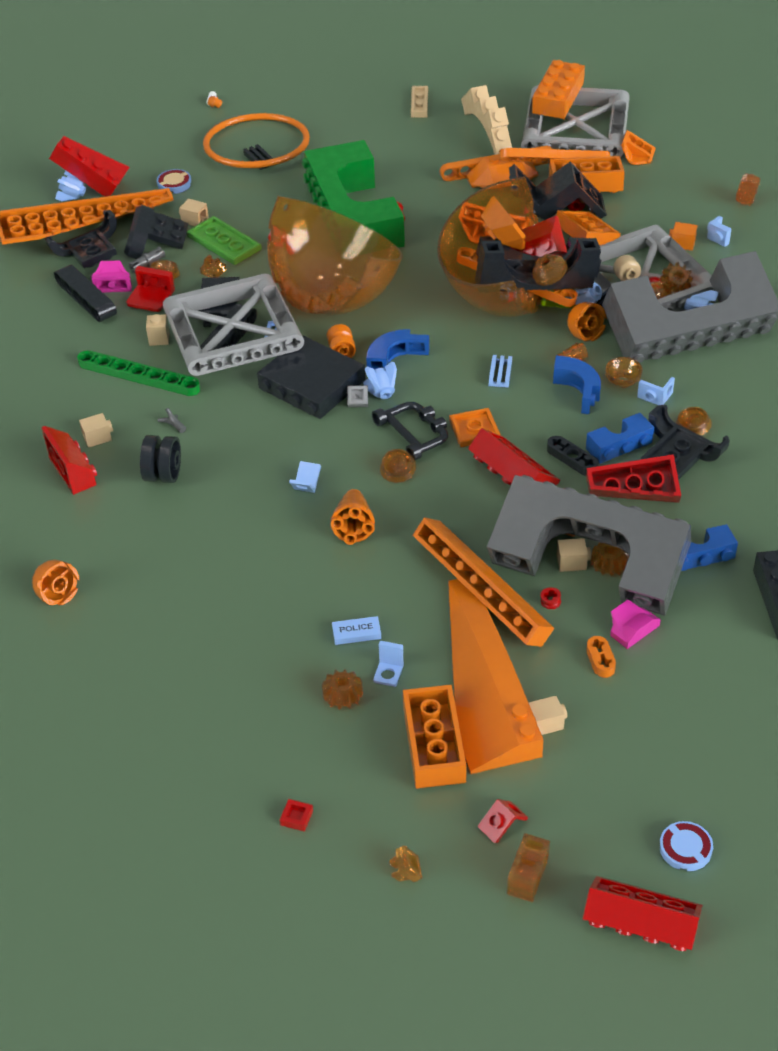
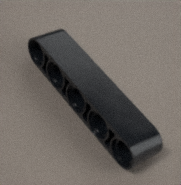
M72 264L54 272L58 285L98 322H102L117 314L114 303Z
M236 304L225 318L231 319L244 305ZM251 308L240 321L254 324L257 318V310ZM219 324L201 344V350L225 325ZM233 328L213 350L236 345L247 331Z

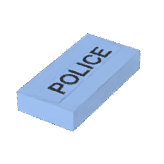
M378 616L332 622L335 645L381 639Z

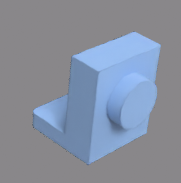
M718 216L711 220L707 226V239L725 247L730 241L731 228L723 225V217Z

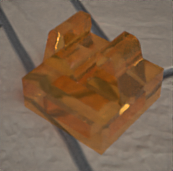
M211 255L204 259V264L200 267L201 274L210 278L219 277L227 270L226 264L222 263L219 258L212 259Z
M405 845L395 849L396 856L389 863L395 869H399L391 874L392 877L397 881L411 880L416 882L422 879L418 855Z

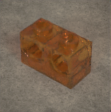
M524 833L508 875V895L533 902L549 859V840Z

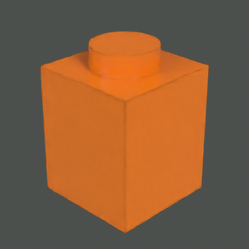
M675 222L674 229L670 228L669 236L683 249L693 251L698 225Z

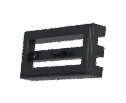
M256 144L255 148L253 146L249 147V150L243 149L244 155L250 161L273 159L259 144Z

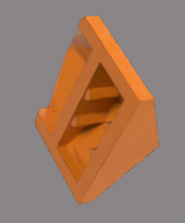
M629 130L626 131L621 144L625 157L630 164H649L652 161L656 148Z

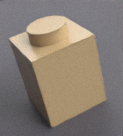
M187 199L179 208L181 220L187 222L188 225L197 226L209 218L207 203Z
M147 315L146 330L149 346L169 345L167 315Z
M103 413L79 420L82 435L88 448L112 441L110 432H113V427L110 420L106 421Z
M585 538L558 540L557 560L559 571L587 570V561H591V549L586 547Z
M557 696L528 702L542 735L564 729L567 711L564 704L560 705Z

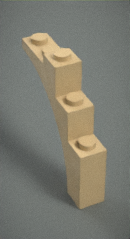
M487 85L470 88L461 99L465 115L474 114L480 120L487 132L495 155L500 154L499 151L501 149L512 148L507 128L509 123L505 107L498 108L496 96L489 97Z

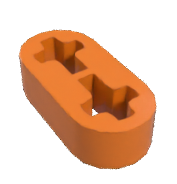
M601 636L589 638L586 651L595 674L602 678L611 677L615 672L616 660L608 641Z

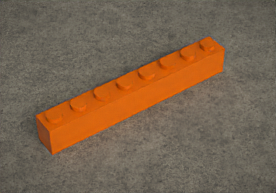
M424 517L413 536L526 645L542 647L555 628L441 521Z

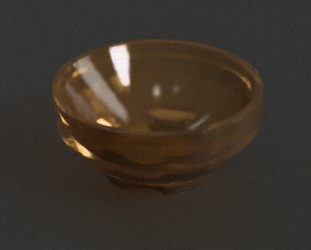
M546 254L543 257H539L532 271L535 282L541 286L556 283L565 275L567 263L563 257L556 254Z
M617 357L606 364V377L614 385L627 388L640 380L642 366L632 358ZM624 377V378H627L628 380H620V379H618V378Z

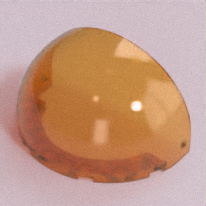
M524 176L491 184L469 196L449 216L438 240L437 252L439 263L454 290L475 308L492 315L517 317L536 313L539 310L537 305H541L543 297L525 291L524 287L517 289L514 280L493 284H476V270L458 263L456 259L457 251L461 247H468L477 251L480 236H490L482 225L485 221L481 215L493 196H495L521 230L538 223L537 215L533 213L534 201ZM516 185L518 188L513 189L511 186Z
M281 196L277 197L268 229H271L270 241H267L268 260L274 281L281 288L280 293L292 306L306 313L339 315L358 310L371 303L383 293L393 280L403 258V254L397 246L374 230L337 212L305 201Z

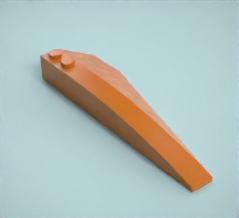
M166 188L0 211V242L3 245L43 239L73 229L102 223L104 221V210H111L116 219L134 214L136 207L141 204L154 208L173 201V196L170 189Z
M458 579L449 580L454 700L465 761L470 774L541 758L543 755L542 734L487 607Z

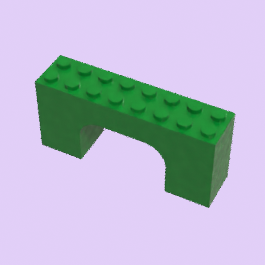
M365 140L304 151L305 158H302L303 168L306 169V173H303L305 184L308 183L309 193H312V199L316 203L317 211L321 212L322 222H325L326 231L330 232L331 242H334L336 253L339 252L342 259L405 247L404 215L394 196L360 202L349 198L347 195L351 192L375 188L374 157Z

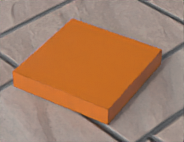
M489 408L449 415V421L460 448L470 446L481 428L501 435Z

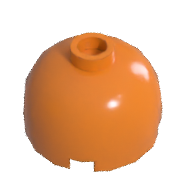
M582 302L574 306L567 319L571 334L583 341H595L598 339L606 326L603 325L604 318L606 319L604 308L600 304L592 302Z
M56 559L46 561L39 565L34 572L32 578L33 590L36 596L48 605H64L77 593L78 588L76 585L77 580L79 581V574L67 562Z

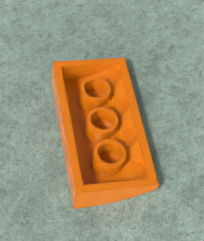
M557 210L556 216L559 218L561 229L572 238H596L598 244L603 245L620 237L621 233L590 211Z

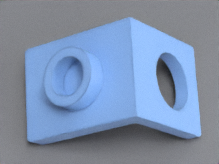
M671 377L663 388L640 380L637 397L656 405H664L673 393L675 378Z
M300 461L296 480L290 479L289 483L295 490L315 493L321 465Z
M380 641V662L373 682L396 687L404 666L403 645ZM385 670H391L395 675L391 679H384L381 673Z

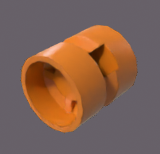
M338 324L328 330L327 340L330 348L352 358L356 353V347L350 328L346 325Z

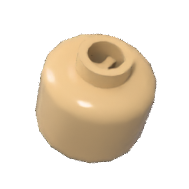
M620 256L614 263V273L620 281L638 278L641 274L640 264L633 256Z

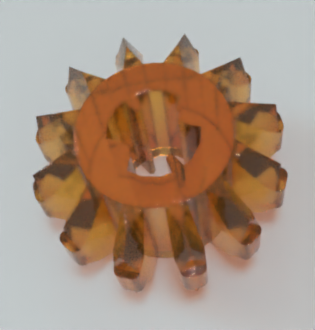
M744 174L742 176L736 194L737 202L744 205H751L754 202L760 185V177L753 174Z
M679 262L675 266L670 263L662 271L663 275H661L660 281L663 283L661 286L662 288L667 287V293L673 291V294L689 289L693 281V277L690 276L692 272L691 270H686V264L680 267Z
M600 542L594 546L591 564L594 565L595 571H601L602 576L609 573L612 577L614 572L621 575L623 570H625L629 555L623 549Z
M335 669L334 675L327 674L326 680L323 681V698L325 701H328L330 707L337 705L339 710L343 706H347L350 709L352 704H358L359 698L363 695L362 680L356 676L355 671L348 673L346 669L343 672H338Z

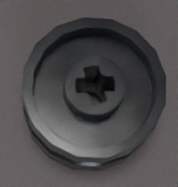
M146 435L140 452V473L142 479L155 482L160 477L164 483H175L181 465L179 438L165 436L161 440L159 435Z

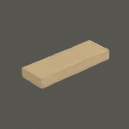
M412 86L411 117H427L428 86Z

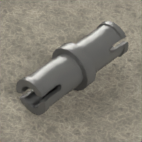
M159 246L149 253H143L140 258L128 263L129 268L135 274L137 266L150 267L154 262L164 258L165 252Z

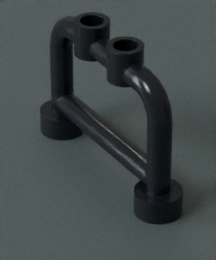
M405 402L385 411L379 408L372 412V419L377 426L384 425L388 421L410 444L406 446V454L411 461L420 459L423 452L442 445L448 439L447 423L443 417L434 418L435 411L432 406L424 408L416 402ZM407 410H415L418 412L420 419L427 421L430 424L431 430L434 433L438 432L440 436L421 444L394 416Z

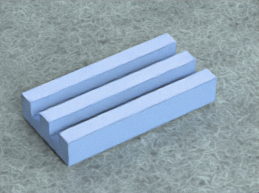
M497 355L492 356L489 386L509 387L512 356H508V359H505V356H500V358H497ZM496 364H499L497 382H494ZM506 364L505 382H501L503 365Z

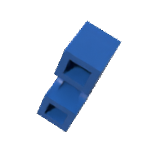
M637 413L622 420L620 434L610 432L605 426L587 433L586 450L598 459L599 464L652 443L654 426L641 413Z
M725 524L706 529L704 544L691 542L681 571L734 559L738 542L728 525Z

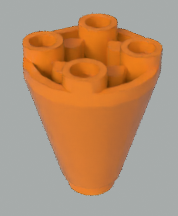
M356 489L349 490L343 496L331 517V529L334 534L348 545H353L356 542L367 539L375 530L374 516L363 494Z

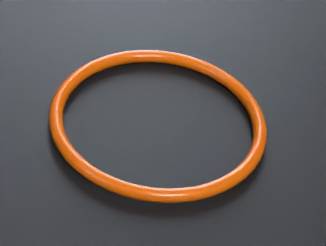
M272 113L246 114L227 119L212 127L204 137L203 148L211 159L223 165L237 168H263L287 162L300 155L309 144L310 134L301 122L288 116ZM274 120L285 122L295 126L303 134V141L295 150L286 155L263 161L231 160L216 154L210 148V140L217 132L230 125L245 121Z

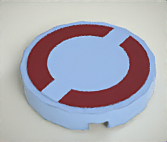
M679 821L670 824L663 831L660 838V853L665 862L673 868L695 871L703 868L710 861L713 852V841L709 833L700 825Z

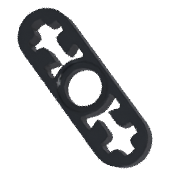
M552 436L547 441V451L550 455L586 476L587 468L598 467L599 465L597 458L561 436ZM576 454L578 457L570 458L567 455Z

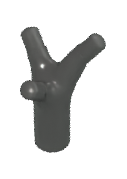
M166 408L168 418H158V422L169 423L180 433L185 432L186 427L178 420V415H173L170 409Z

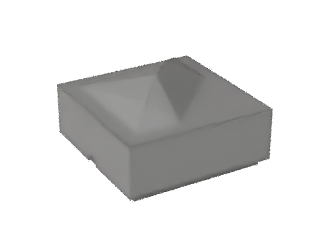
M368 385L347 386L348 407H368Z

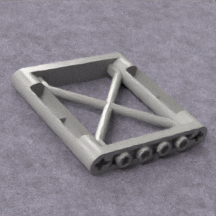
M539 85L532 88L521 148L550 146L552 149L609 151L610 156L621 157L623 155L621 144L626 133L630 98L627 91L581 87L572 105L596 106L599 108L578 117L568 112L565 118L569 121L540 133L543 115L532 113L533 95ZM611 110L608 137L584 123L588 119ZM576 125L596 139L553 137L552 135Z
M652 225L622 235L609 243L599 245L601 248V262L649 246L650 249L639 277L648 276V278L655 276L662 279L664 283L691 287L657 299L668 310L675 312L684 311L687 298L713 290L710 283L712 275L659 225ZM658 250L687 279L649 273L656 251ZM600 265L598 276L595 277L594 282L601 287L602 293L609 288L611 283L600 272L615 274L614 266Z
M269 274L256 275L170 296L163 302L164 311L188 371L194 376L295 352L304 345V339L276 283ZM250 298L231 319L199 311ZM262 298L277 330L241 322L240 320ZM188 317L225 326L201 350ZM233 328L268 336L213 350Z

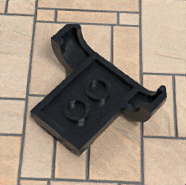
M141 204L135 209L124 253L134 259L140 258L144 252L147 239L182 250L188 223L154 212L155 208Z
M104 210V221L96 229L63 243L55 242L51 236L44 239L55 254L63 257L73 255L84 269L91 268L96 263L109 260L112 256L117 255L115 247L107 240L116 230V217L111 210Z
M658 405L649 413L648 419L654 426V433L660 440L641 459L674 454L679 480L699 459L708 462L717 460L728 449L730 440L725 435L721 443L712 442L673 422L668 415L667 405Z

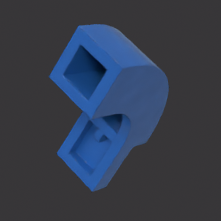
M410 329L391 331L378 337L372 342L367 351V367L374 370L385 368L392 359L400 355H429V335L411 334Z
M556 356L553 384L569 385L578 389L583 395L581 413L589 414L590 406H595V401H600L601 381L598 373L584 361L572 357Z

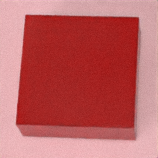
M288 799L280 818V825L305 832L313 813V805Z

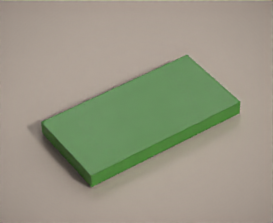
M215 216L187 231V237L233 265H237L262 250L259 242Z

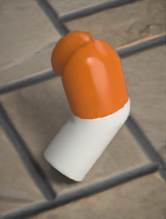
M211 91L207 98V104L210 107L220 108L222 100L218 99L219 97H217L216 93Z

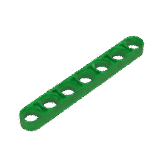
M89 350L82 351L77 356L79 366L86 370L186 396H195L200 392L199 380L192 376ZM125 367L122 370H117V368ZM154 376H160L159 378L152 379ZM189 385H195L193 388H187Z

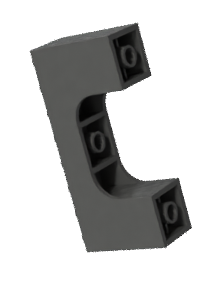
M756 251L719 260L710 278L713 290L719 292L717 297L719 303L681 312L668 310L659 303L648 276L611 283L602 305L626 364H638L651 358L655 360L664 355H676L681 351H693L702 346L710 347L719 342H731L736 338H748L753 334H765L771 331L778 319V299Z
M514 476L487 545L492 564L535 576L547 544L558 535L573 534L624 550L629 555L619 584L621 603L630 600L639 607L666 616L691 544L690 524L682 519L676 518L673 520L666 518L658 512H644L636 506H623L615 500H602L594 494L588 493L584 495L577 493L576 490L569 487L564 489L556 487L548 481L538 482L530 476Z

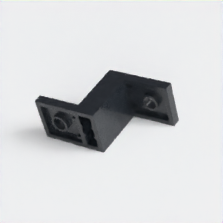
M571 161L537 186L515 164L509 167L510 188L516 196L519 195L523 203L527 207L530 206L538 218L541 217L543 220L549 219L557 214V210L564 209L578 198L583 204L586 203L591 213L596 214L600 219L607 215L602 194Z

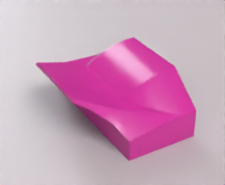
M120 260L100 261L96 272L92 274V282L103 293L132 292L130 273L125 270Z
M626 600L611 611L613 626L610 636L628 649L659 627L661 619L645 608L637 606L630 600Z

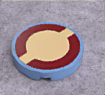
M180 169L165 171L157 177L158 188H169L171 192L173 191V194L186 191L191 183V175Z

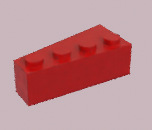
M65 136L61 138L49 157L51 161L104 197L113 194L130 168Z
M674 454L586 469V479L590 494L599 497L680 502L681 491Z

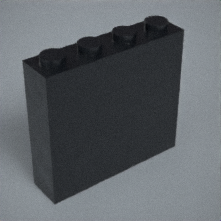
M303 335L304 345L300 350L277 356L257 372L258 386L262 391L321 419L348 396L347 386H359L366 380L365 365Z

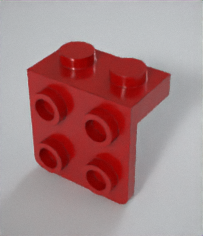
M137 266L135 269L137 287L127 299L126 304L128 307L160 312L163 309L164 300L175 291L173 274L170 271Z

